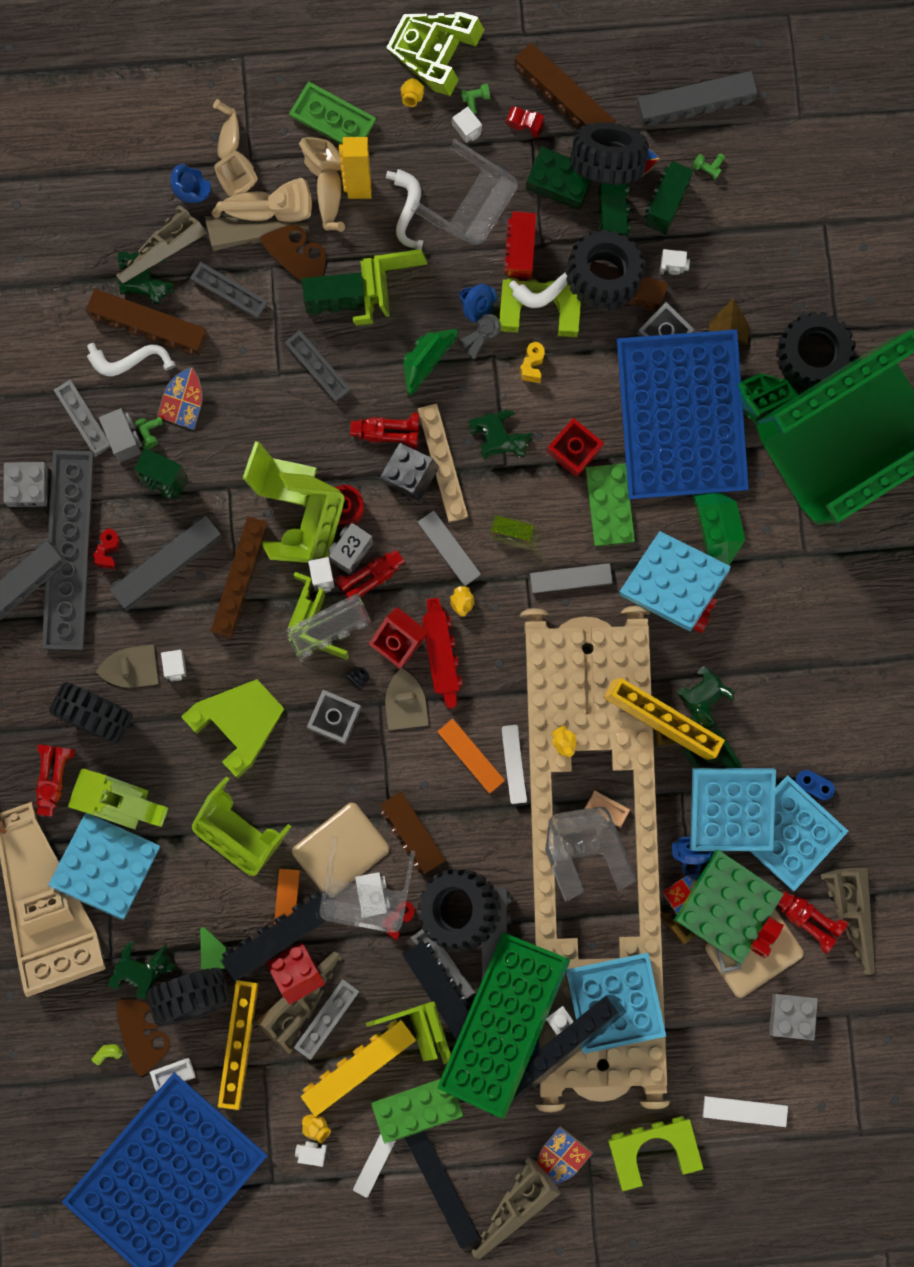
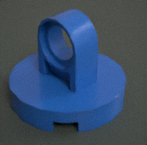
M483 283L473 288H465L459 293L464 315L468 320L475 323L483 315L494 313V301L497 302L498 297L493 287Z
M690 837L678 838L677 843H672V856L681 862V869L686 876L699 873L701 864L710 861L713 851H691ZM687 864H696L692 870L685 869Z

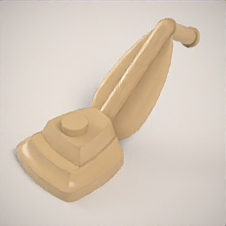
M217 99L213 104V108L220 110L228 115L222 126L218 141V156L222 160L215 164L214 168L223 189L231 197L249 191L255 185L258 178L250 161L242 153L236 151L239 145V125L235 109L228 107Z
M314 137L302 138L299 145L305 155L304 163L310 172L318 177L317 196L323 228L326 231L336 230L343 232L345 229L344 223L333 222L341 199V179L336 172L341 169L339 152L328 140Z
M298 178L283 184L271 195L259 191L237 194L225 199L223 202L219 201L212 210V216L219 218L222 211L233 217L251 221L268 220L273 215L281 222L293 223L302 221L311 216L312 200L309 185L305 179Z

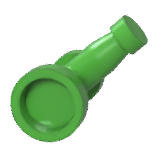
M488 83L482 84L480 89L467 92L461 90L463 102H467L469 109L474 115L477 114L474 98L490 99Z
M699 154L692 168L695 170L701 168L716 180L722 171L719 167L724 161L725 156L718 154L712 165L705 162V157Z
M161 417L149 422L145 418L135 422L136 427L140 429L144 438L142 441L144 449L153 448L158 444L157 438L151 436L149 430L163 424Z

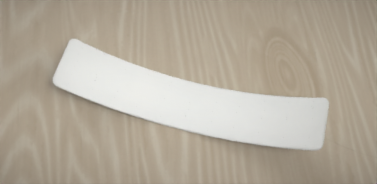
M518 725L503 726L502 736L511 804L527 802Z
M380 1134L353 1188L354 1192L366 1198L369 1196L395 1141L384 1144Z

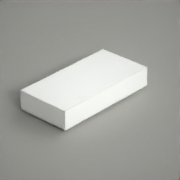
M190 1058L150 1071L156 1092L173 1072H176L184 1081L196 1078Z

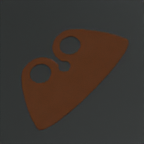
M299 226L281 227L261 236L260 240L266 250L299 280L323 276L326 253L320 244L314 242L307 244L303 248L302 254H298L296 251L306 241V234ZM296 230L301 233L302 237L299 242L293 243L289 239L291 231ZM316 247L320 250V257L314 260L308 256L310 248Z
M120 999L117 1002V1015L123 1042L134 1070L139 1076H143L164 1057L170 1046L169 1038L161 1031H155L150 1033L149 1036H144L143 1031L145 1029L152 1030L158 1027L155 1023L148 1024L144 1020L146 1012L151 1011L148 1003ZM160 1036L164 1039L165 1045L162 1049L157 1050L153 1048L152 1039L154 1037Z

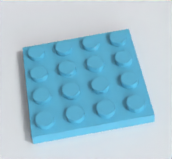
M659 531L620 590L619 596L691 632L729 573L730 566Z
M693 768L690 850L773 851L776 769Z
M787 775L775 788L773 851L749 852L794 892L847 834L848 830Z
M85 813L48 886L124 921L160 849V845Z
M649 953L566 970L576 1019L606 995H615L627 1011L621 1018L582 1049L583 1054L666 1037Z

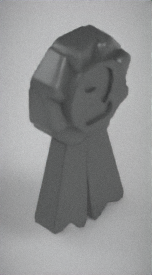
M483 315L478 320L477 331L461 339V342L464 343V348L470 347L467 355H471L473 359H476L486 338L493 339L499 334L501 322L495 315Z

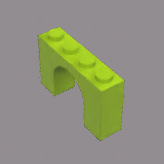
M507 278V280H503L499 319L501 322L500 331L518 333L520 310L523 304L512 296L513 290L509 286L512 281L515 280L519 285L524 284L535 294L541 293L555 281L539 283L534 279L519 281L517 278ZM566 285L552 300L559 311L558 336L577 338L581 301L577 299V294H572L570 291L571 286Z
M678 1116L672 1118L671 1123L664 1124V1121L651 1124L652 1128L644 1130V1127L632 1129L631 1134L624 1135L623 1132L611 1135L612 1139L608 1140L622 1191L643 1186L636 1157L641 1145L653 1138L665 1139L672 1144L683 1175L703 1170L690 1119Z

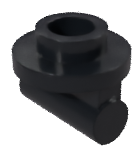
M355 666L346 675V678L359 690H362L370 679L368 671L363 667Z

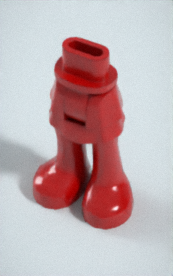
M414 412L410 415L409 419L405 420L385 419L383 417H372L364 420L360 418V421H351L350 436H356L359 439H365L373 443L375 441L379 443H402L408 445L409 448L417 450L420 415L418 412ZM385 429L407 430L412 432L389 433L385 432Z
M394 550L390 554L385 553V556L373 558V561L367 562V565L351 575H339L333 580L338 589L345 593L346 600L355 610L361 605V597L379 584H383L385 580H389L405 561L399 552ZM371 574L372 577L369 580L348 591L358 581Z
M38 744L37 752L41 756V766L37 788L35 789L37 799L35 805H38V815L53 817L54 808H57L55 804L58 803L62 795L63 772L66 761L75 756L76 750ZM55 753V765L51 781L49 780L51 760Z
M783 891V896L777 905L782 909L781 912H785L791 923H795L797 927H801L816 938L820 943L821 951L827 954L837 939L826 934L808 921L809 917L826 928L836 938L843 933L849 923L843 919L833 921L819 912L813 904L808 903V900L799 897L795 898L794 894L791 896L786 891Z

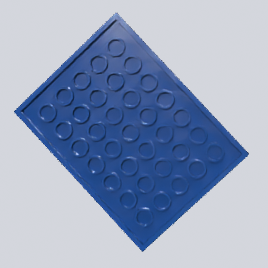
M737 329L617 338L629 499L749 490L743 407L738 387L741 377Z
M173 1072L65 1197L62 1203L133 1267H173L268 1154L176 1072Z

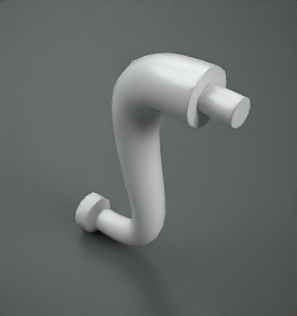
M399 169L397 173L387 171V179L394 180V185L404 187L408 191L405 206L396 226L397 238L407 247L422 250V240H411L405 234L406 227L419 204L421 186L414 176Z
M564 273L547 289L537 294L532 293L524 284L519 285L515 280L509 286L513 290L512 296L521 304L530 308H540L550 303L567 285V275Z
M95 343L87 345L90 352L87 355L88 360L93 368L104 376H116L124 373L151 354L160 355L164 362L163 367L165 371L176 367L175 362L171 360L166 349L159 345L144 346L129 356L113 363L106 360L103 351L97 350Z

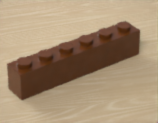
M530 43L515 57V70L520 75H525L534 88H539L548 101H553L563 115L567 114L577 128L590 123L595 124L596 122H611V124H615L616 120L533 43Z
M95 288L86 308V312L90 316L89 318L96 322H101L102 320L108 322V325L113 328H125L132 335H144L149 341H161L166 347L175 349V347L180 348L182 352L192 356L193 354L200 355L208 335L204 327Z
M247 516L211 627V632L214 635L233 639L262 549L261 543L262 540H265L269 525L267 521Z

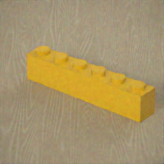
M343 137V144H339V157L344 192H347L348 199H372L368 137Z
M621 677L612 680L603 697L605 700L706 760L716 758L725 741Z
M236 981L218 1107L241 1109L259 983Z
M396 1019L386 1026L388 1030L382 1035L380 1032L369 1039L371 1043L366 1047L362 1044L353 1051L354 1056L349 1060L346 1057L336 1064L338 1068L332 1073L328 1070L319 1077L321 1081L315 1086L313 1083H310L302 1089L304 1094L300 1097L315 1117L416 1041V1038L402 1020L399 1022Z

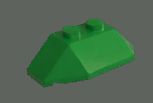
M456 329L428 332L424 337L420 336L414 345L416 348L412 353L409 351L402 361L404 362L403 370L408 397H412L457 339L458 331Z
M762 373L738 384L742 407L754 423L798 396V393L788 380L778 379Z
M720 492L692 494L705 554L730 565L745 542L737 502Z

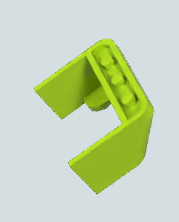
M280 472L279 476L288 491L300 492L303 495H309L300 529L286 531L281 542L262 540L261 544L269 559L309 563L308 561L329 557L330 553L328 551L333 544L345 500L343 494L339 489L313 476Z
M226 776L206 798L192 824V830L198 837L250 876H255L280 846L292 826L288 824L280 834L273 829H266L262 834L231 810L233 807L232 797L223 791L230 779Z

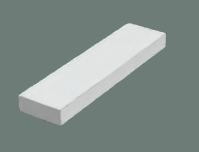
M704 1096L702 1117L786 1127L788 1106Z

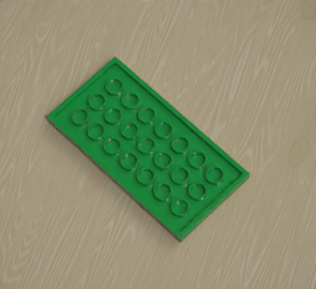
M502 933L437 1089L505 1120L571 960Z

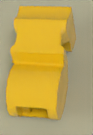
M533 342L528 345L526 357L520 366L521 380L541 384V372L539 369L532 368L543 363L545 351L541 343Z

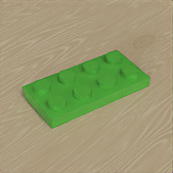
M309 81L289 113V117L339 144H343V137H367L376 123V118Z
M626 463L586 467L594 547L634 543Z
M439 1079L371 1104L383 1142L387 1144L464 1117L458 1098L437 1089L441 1080Z

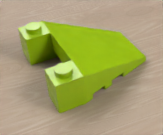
M461 12L455 13V15L438 13L436 16L405 14L386 48L433 91L451 96L459 80L452 67L447 66L459 42L477 46L485 29L478 17Z
M256 679L197 702L181 717L196 734L211 721L219 727L237 747L222 762L238 779L255 763L258 754L281 717L284 708Z

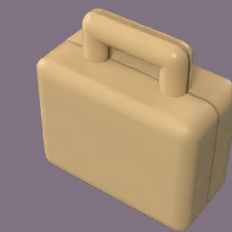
M353 802L344 806L292 849L294 858L320 891H326L330 898L335 897L355 881V877L361 876L390 852L389 844L360 807Z
M776 909L770 917L784 926L777 940L769 946L771 952L765 959L750 950L741 965L742 969L721 973L715 947L709 943L705 945L707 954L734 995L738 998L745 997L799 961L804 955L803 949ZM721 952L725 968L736 966V961Z

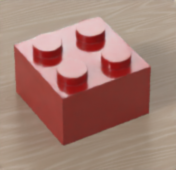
M572 418L547 447L546 453L577 478L601 451L604 442L575 418Z
M396 607L384 619L369 645L401 669L411 659L429 631Z
M303 942L266 962L281 994L289 1005L325 985L315 962Z

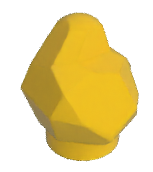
M414 78L408 79L401 86L400 92L403 104L408 107H414L418 102L422 101L424 86Z
M464 586L455 588L454 594L450 596V604L453 610L461 617L466 616L474 606V596L471 594L470 588Z
M566 726L555 729L551 733L553 736L552 745L559 754L565 757L573 756L577 747L575 733L568 730Z
M309 1114L302 1120V1133L308 1139L317 1140L319 1143H322L331 1133L325 1118L322 1116L315 1117Z

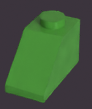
M200 928L201 969L217 967L225 969L219 960L223 958L222 954L228 948L208 928Z

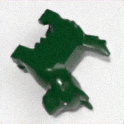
M118 252L119 269L128 267V261H134L139 256V253ZM163 259L158 263H164L166 262V259ZM150 268L124 283H121L119 280L120 295H125L126 293L148 295L153 304H159L161 298L166 297L167 293H174V290L171 289L174 286L172 283L150 277Z
M500 410L497 414H485L481 418L476 417L468 421V428L472 436L476 435V432L479 431L485 437L483 438L485 443L480 446L482 449L480 454L483 460L506 452H513L518 458L526 456V449L529 447V442L533 441L531 437L534 434H508L502 423L503 420L514 415V411Z
M703 666L697 672L699 676H703V680L700 681L699 685L696 684L691 690L683 686L676 693L681 698L680 700L687 704L690 712L693 714L690 718L704 728L713 727L718 730L710 708L722 696L734 701L735 692L731 688L724 686L718 676Z
M131 941L128 945L124 944V950H121V959L114 968V975L110 978L108 987L118 990L122 986L121 981L125 979V982H129V985L138 987L136 997L146 1000L148 991L157 982L162 973H172L176 966L170 961V955L166 952L168 945L163 946L155 953L147 964L132 959L131 952L134 941Z

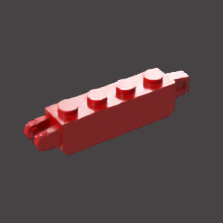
M439 598L427 599V614L422 618V625L429 631L425 637L434 692L439 696L443 695L447 709H454L457 705L456 693H459V687H462L461 675H456L455 667H459L457 655H453L452 648L455 647L454 636H450L448 628L452 627L450 615L446 616L445 611L442 610Z

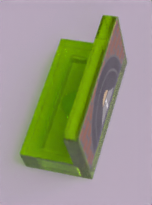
M495 515L490 536L529 546L534 525Z

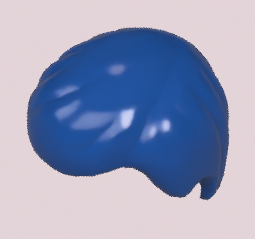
M179 164L174 167L171 173L170 184L173 193L179 200L187 203H199L209 197L211 182L202 177L201 171L189 168L186 164Z

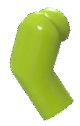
M116 1044L103 1045L91 1060L99 1066L106 1057L119 1059L123 1051Z

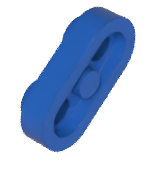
M803 770L795 778V782L806 793L819 800H828L835 793V787L832 782L812 771ZM805 776L809 777V784L804 783L803 778ZM823 786H826L828 788V792L826 794L823 793L821 790Z

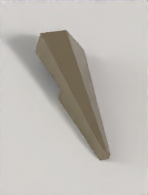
M179 205L176 208V215L172 219L167 218L165 220L166 225L159 231H155L138 250L139 256L134 261L129 260L127 263L128 268L122 273H118L116 277L121 283H124L204 236L207 232L198 220L193 218L186 209Z
M205 216L213 251L252 242V244L261 243V236L285 226L296 225L302 228L304 232L310 231L308 223H287L270 220L251 221L240 218ZM296 230L291 231L289 236L300 232Z
M846 868L820 874L821 879L825 880L829 888V897H833L838 908L836 912L839 919L849 923L845 932L856 948L855 954L857 958L860 957L865 968L864 974H873L875 967L867 868Z
M335 951L317 966L325 983L327 979L332 978V970L337 961L342 960L340 954ZM324 985L290 1005L284 997L281 998L256 1021L263 1032L287 1054L291 1053V1045L296 1037H300L302 1033L300 1029L304 1021L311 1017L323 995Z
M528 1157L525 1162L527 1164L522 1173L517 1174L515 1185L510 1192L507 1191L492 1216V1224L487 1231L482 1233L481 1237L483 1239L477 1249L472 1250L474 1258L481 1259L561 1194L552 1177L532 1158Z

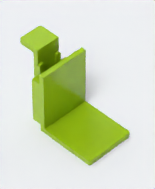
M421 249L374 256V259L367 258L360 261L366 315L353 317L355 325L374 324V304L379 303L385 316H390L386 271L427 265V259Z
M255 441L243 479L258 496L306 506L309 495L288 491L279 475L280 472L315 477L318 469L316 467L274 459L260 442Z
M295 572L294 578L304 582L305 586L287 628V636L301 641L303 644L348 660V651L310 637L326 596L324 590L319 589L315 601L308 600L312 578Z
M86 769L80 770L68 803L69 808L132 829H136L138 820L162 827L168 811V807L146 800L148 790Z
M434 1001L366 1022L368 1027L409 1014L423 1061L438 1059L434 1043L437 1051L441 1054L443 1064H447L451 1054Z

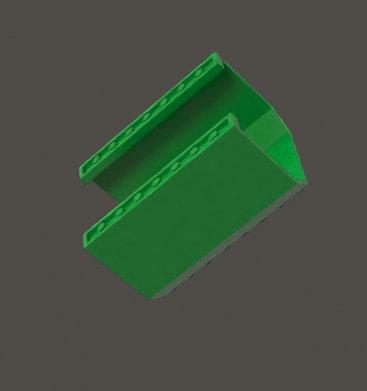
M913 329L889 338L755 422L762 445L800 508L817 526L839 523L914 475V390L898 362L914 353Z

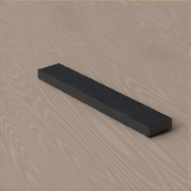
M425 1131L404 1137L460 1248L462 1249L477 1241L479 1236Z

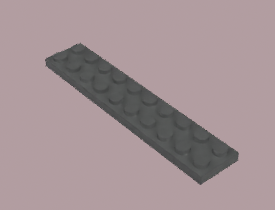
M53 450L48 541L54 544L68 562L46 580L43 650L84 651L94 468L93 451Z

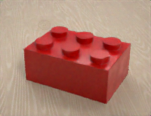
M512 211V218H508L505 251L507 256H505L504 274L508 275V278L527 281L532 277L536 213Z

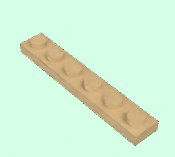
M437 403L418 408L430 457L439 466L435 475L448 522L466 519L468 514Z

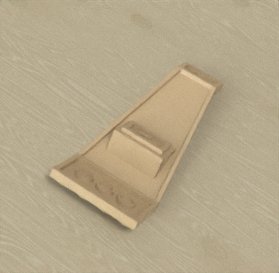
M32 802L1 812L0 817L7 832L5 834L0 832V860L17 961L26 997L106 969L99 936L81 902L48 886L59 865V861L37 822Z

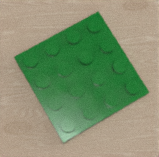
M716 850L674 921L742 965L751 950V944L757 939L759 931L766 923L768 917L772 915L783 893L720 850Z

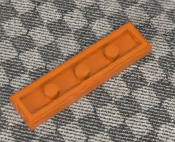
M453 718L437 731L489 794L505 782L503 777Z
M279 869L275 918L283 913L287 916L293 912L291 908L297 904L300 870ZM292 943L291 945H289L288 947H286V948H285L284 950H282L281 952H285L286 950L292 948V947H293V943Z

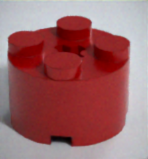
M350 485L335 486L344 496L343 506L347 504L348 507L342 510L337 528L344 529L345 526L349 527L351 523L357 525L364 515V502L360 492Z

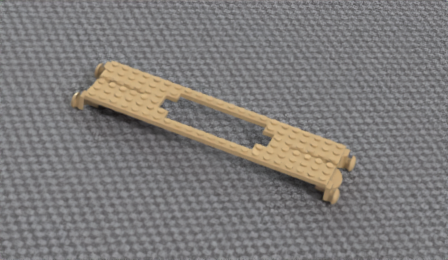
M635 605L622 610L621 615L627 616L624 627H611L603 620L584 616L570 619L559 628L549 629L546 626V621H543V618L549 617L547 611L539 608L527 609L521 612L519 617L526 619L524 634H526L536 946L570 959L571 961L567 969L649 953L665 1028L653 728L603 698L612 680L620 677L651 695L648 619H644V615L651 613L649 610ZM588 647L592 653L584 654L582 648ZM561 726H566L568 730L575 733L577 741L575 751L612 750V771L633 770L640 937H619V958L578 959V938L557 939L551 773L572 772L571 757L559 754L552 745L553 736L551 733ZM565 973L549 1014L563 1006L572 1020L575 1021L574 1008ZM545 1021L539 1035V1050L557 1036L547 1021ZM665 1037L583 1054L581 1049L540 1083L539 1095L542 1097V1103L535 1104L536 1108L543 1112H557L564 1109L566 1103H559V1096H562V1091L565 1088H573L578 1095L588 1100L604 1102L615 1100L626 1094L631 1086L643 1087L646 1100L639 1102L644 1108L662 1109L667 1107L671 1100H663V1093H667ZM600 1059H605L607 1063L603 1070H598L597 1063Z

